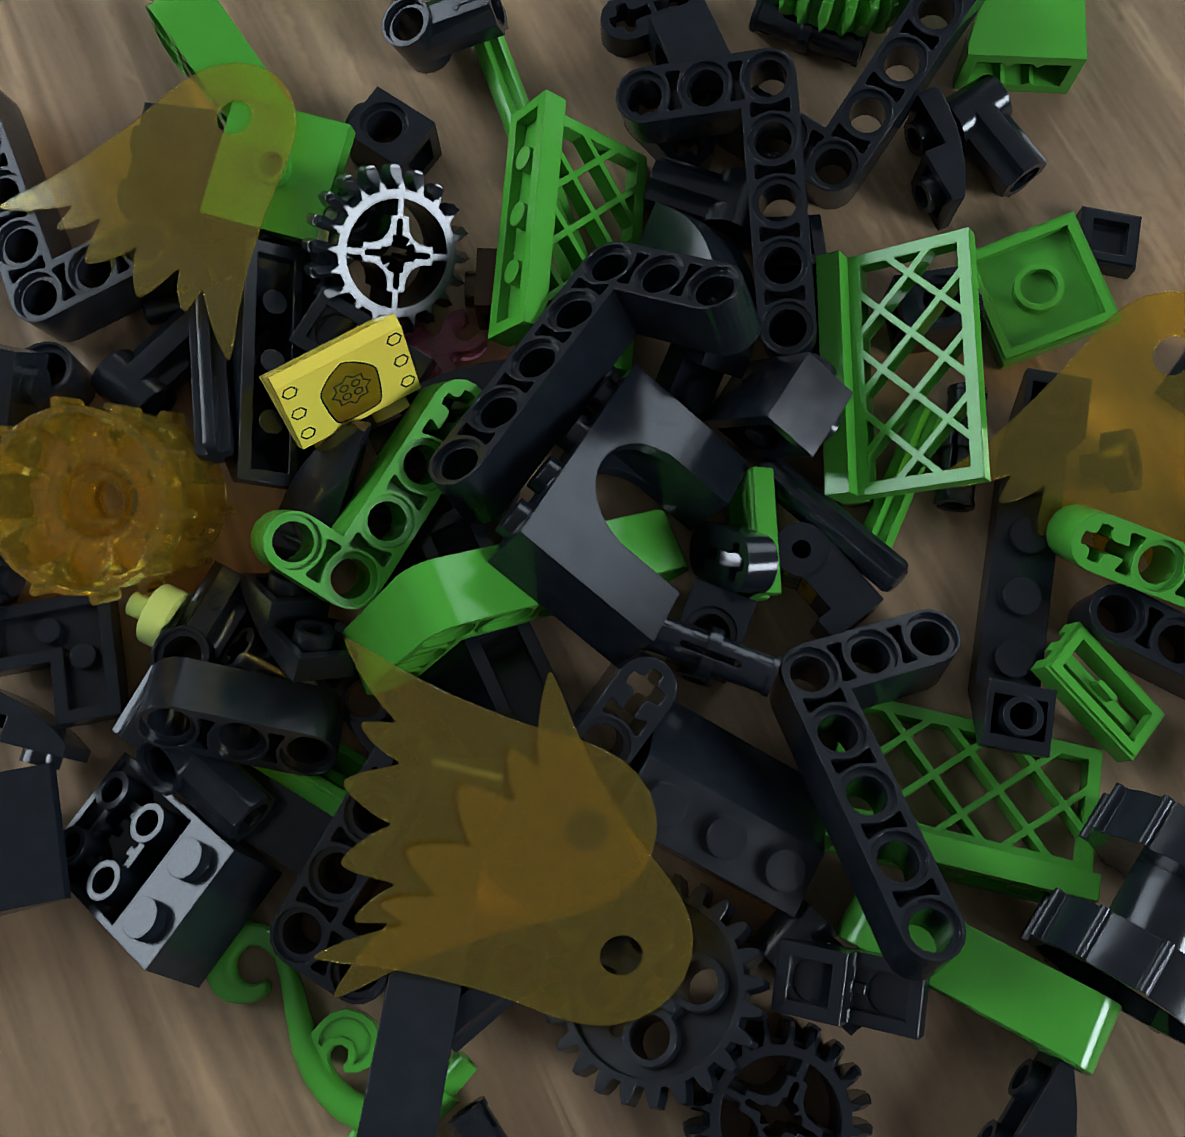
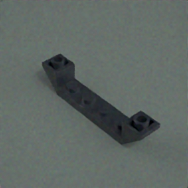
M1028 368L1024 372L998 451L968 684L977 745L981 747L1039 758L1050 757L1057 691L1041 688V680L1030 669L1038 660L1044 659L1056 554L1052 552L1047 544L1046 529L1053 514L1062 507L1067 455L1086 438L1092 379Z

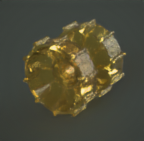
M53 396L50 399L51 408L27 417L16 426H0V436L2 437L0 441V555L12 570L32 584L29 590L32 596L50 593L68 596H89L90 603L96 606L119 600L121 598V589L128 586L137 585L141 594L151 593L166 584V579L182 574L190 568L209 565L213 562V558L208 553L220 535L225 517L234 515L236 509L233 506L227 505L226 482L220 464H215L212 461H201L196 456L194 432L183 424L186 419L185 414L164 410L160 411L158 415L143 413L139 407L116 403H105L103 408L84 406V402L81 399ZM109 484H113L120 495V506L115 515H112L107 510L104 503L105 490Z

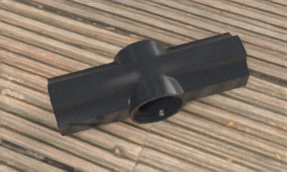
M215 560L177 624L163 631L155 640L151 650L152 665L112 729L120 738L138 747L140 742L144 741L136 731L135 719L150 671L155 663L168 657H182L188 647L199 644L202 655L201 661L221 665V658L225 648L232 638L245 628L251 618L240 586L242 574Z

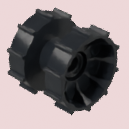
M1116 783L1110 794H1102L1078 835L1089 842L1095 852L1102 857L1101 862L1113 867L1126 877L1109 908L1102 904L1098 906L1084 899L1069 895L1055 887L1051 895L1047 893L1043 895L1019 938L1030 944L1049 965L1054 966L1065 975L1117 1002L1122 1006L1121 1011L1148 1026L1152 1031L1158 1034L1161 1033L1185 1045V806L1175 802L1168 795L1164 794L1160 797L1148 792L1128 789L1124 785Z

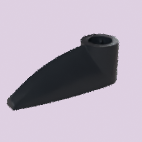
M352 421L318 446L297 471L278 510L301 511L332 528L357 488L371 423ZM291 521L280 525L275 530L272 538L273 549L281 559H288L294 556L302 544V534L299 528Z

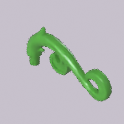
M256 921L247 922L206 977L210 988L216 996L227 1003L247 1004L257 1002L272 992L273 982L269 979L260 983L247 982L240 976L238 970L239 958L250 946H258L266 950L274 958L280 978L292 1054L304 1083L318 1103L338 1122L352 1128L346 1137H356L365 1094L355 1090L339 1076L331 1059V1051L335 1046L343 1045L348 1049V1059L342 1067L345 1073H358L370 1068L379 1028L377 1020L365 1011L348 1007L330 1013L315 1028L300 972L284 963L275 954L270 943L271 926ZM461 1050L454 1053L449 1059L439 1121L449 1114L460 1102V1097L457 1093L478 1069L475 1062Z

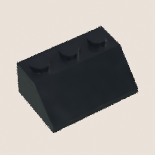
M676 701L673 702L669 711L596 810V813L760 903L795 917L825 851V826L801 773Z

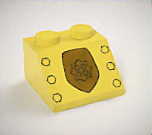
M395 313L373 318L259 376L296 445L303 450L311 445L317 448L350 422L359 421L370 414L374 421L378 423L402 412L410 406L406 396L421 388L402 327Z

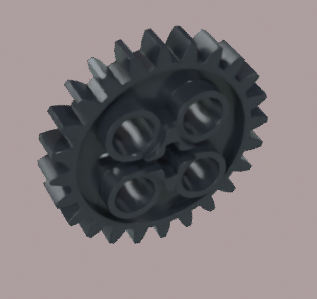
M647 872L643 891L640 892L632 881L622 877L620 878L619 886L620 898L615 900L606 893V910L599 923L592 929L580 934L559 931L558 936L570 947L567 956L548 958V964L562 971L563 975L562 981L551 983L544 987V993L562 1000V1007L546 1017L547 1023L568 1027L569 1029L557 1043L558 1051L567 1054L582 1052L572 1070L575 1075L586 1078L599 1070L595 1082V1092L609 1096L621 1083V1104L636 1107L645 1089L650 1109L665 1110L668 1092L671 1089L680 1105L692 1106L694 1101V1082H698L707 1092L717 1094L720 1092L714 1070L721 1066L739 1075L742 1069L732 1051L736 1045L749 1049H757L759 1045L744 1029L747 1021H766L768 1018L767 1013L751 1004V995L770 990V983L761 977L750 975L749 972L751 968L764 961L765 956L758 948H741V945L754 932L753 929L745 921L727 926L736 908L727 899H723L710 908L713 891L706 884H699L688 897V881L680 874H674L666 891H664L661 879L653 872ZM665 922L668 928V938L665 945L656 953L645 954L642 940L647 928L655 923ZM692 940H697V950L682 959L686 952L687 944ZM702 970H715L719 983L714 997L707 1003L694 1004L689 992L692 979ZM616 972L621 982L620 994L611 1005L601 1008L596 995L598 985L605 976ZM653 975L661 979L659 983L666 992L658 1002L650 998L652 992L646 985L649 978ZM628 1018L624 1025L623 1033L619 1037H615L613 1034L615 1025L619 1021ZM664 1021L670 1032L669 1046L660 1057L650 1060L644 1052V1035L651 1025Z

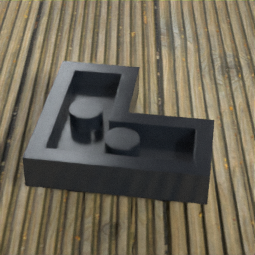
M110 588L0 607V677L51 668L57 726L71 728L119 719L129 702L117 592Z

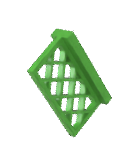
M548 90L543 91L512 114L510 120L488 340L507 347L520 342L547 308L548 301L554 299L569 280L568 278L563 282L551 262L554 243L558 242L575 272L586 256L575 239L573 231L584 225L597 248L613 242L599 217L605 211L610 209L622 230L621 242L638 245L642 237L647 156L565 115L566 99ZM563 138L573 143L585 164L573 171L562 152ZM609 160L627 169L625 192L620 193L604 161ZM589 171L606 202L596 210L577 178ZM563 187L580 217L578 221L570 226L567 225L557 207L558 188ZM634 339L614 364L619 378L632 368Z
M967 227L848 258L839 250L816 256L819 353L821 357L834 366L837 371L836 377L853 392L852 397L840 414L842 420L838 429L829 439L823 442L825 495L852 508L873 505V499L991 482L976 245L973 231ZM957 251L958 269L941 290L920 277L937 255ZM912 262L908 268L903 265L904 263ZM892 267L900 272L902 276L882 302L878 304L868 297L867 273ZM917 284L935 298L913 326L909 327L891 313L912 286ZM959 291H960V304H959L958 302H956L955 300H953V298L956 296V294H957ZM868 306L874 310L870 317L868 315ZM948 306L961 315L962 330L946 350L942 351L923 336ZM887 319L906 333V335L883 364H881L870 355V340ZM917 343H919L939 358L918 385L913 388L894 374V372ZM962 352H964V366L956 361ZM871 365L877 369L876 373L872 376V378ZM952 367L965 376L966 392L947 414L926 397L949 368ZM891 379L910 395L889 421L884 424L873 415V399L886 382ZM922 403L943 420L919 450H917L897 433ZM966 414L968 417V429L959 423ZM874 426L881 430L875 438ZM955 428L969 439L970 467L942 470L930 458ZM891 440L895 441L913 456L896 478L876 481L875 460ZM924 465L932 471L931 473L918 474Z
M889 701L862 710L863 713L879 716L895 737L880 747L883 755L901 746L923 776L901 790L904 798L928 784L951 815L950 818L936 827L917 822L945 881L1038 904L1045 893L1051 895L1055 887L1069 895L1091 903L1099 902L1101 874L1093 873L1094 849L1089 842L1078 835L1099 801L1103 750L1052 738L1049 758H1040L1035 761L1032 756L1011 752L1023 770L999 785L976 754L977 751L984 747L978 746L977 742L970 745L965 737L976 739L972 719L896 701ZM901 722L915 726L906 731ZM926 728L944 732L959 753L936 769L932 767L912 739V737ZM835 740L833 751L845 752L841 744ZM1054 758L1082 765L1079 791L1064 800L1040 768ZM963 760L987 791L985 795L965 808L960 806L940 778V775ZM1026 776H1029L1053 808L1030 824L1027 823L1004 792ZM993 799L1017 832L1002 843L984 839L968 817V814ZM1078 801L1076 816L1070 806ZM852 807L861 814L874 815L873 809L866 811ZM1058 815L1075 838L1073 860L1051 855L1034 830ZM956 823L963 834L946 829ZM825 828V852L837 854ZM1022 839L1028 849L1011 845ZM885 859L877 860L878 865L899 869L891 861Z

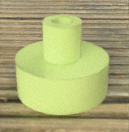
M170 584L160 586L151 596L138 591L129 598L125 612L127 615L138 619L136 628L138 641L153 647L155 640L163 631L177 624L194 595Z

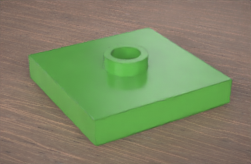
M234 95L199 212L210 220L300 243L306 238L317 239L319 228L310 226L305 217L309 213L325 216L327 209L318 198V194L323 190L338 195L339 190L336 177L344 174L356 132L347 123Z
M1074 211L976 249L978 288L981 291L984 306L981 326L1000 370L1116 327L1122 320ZM958 256L955 262L956 266H958Z

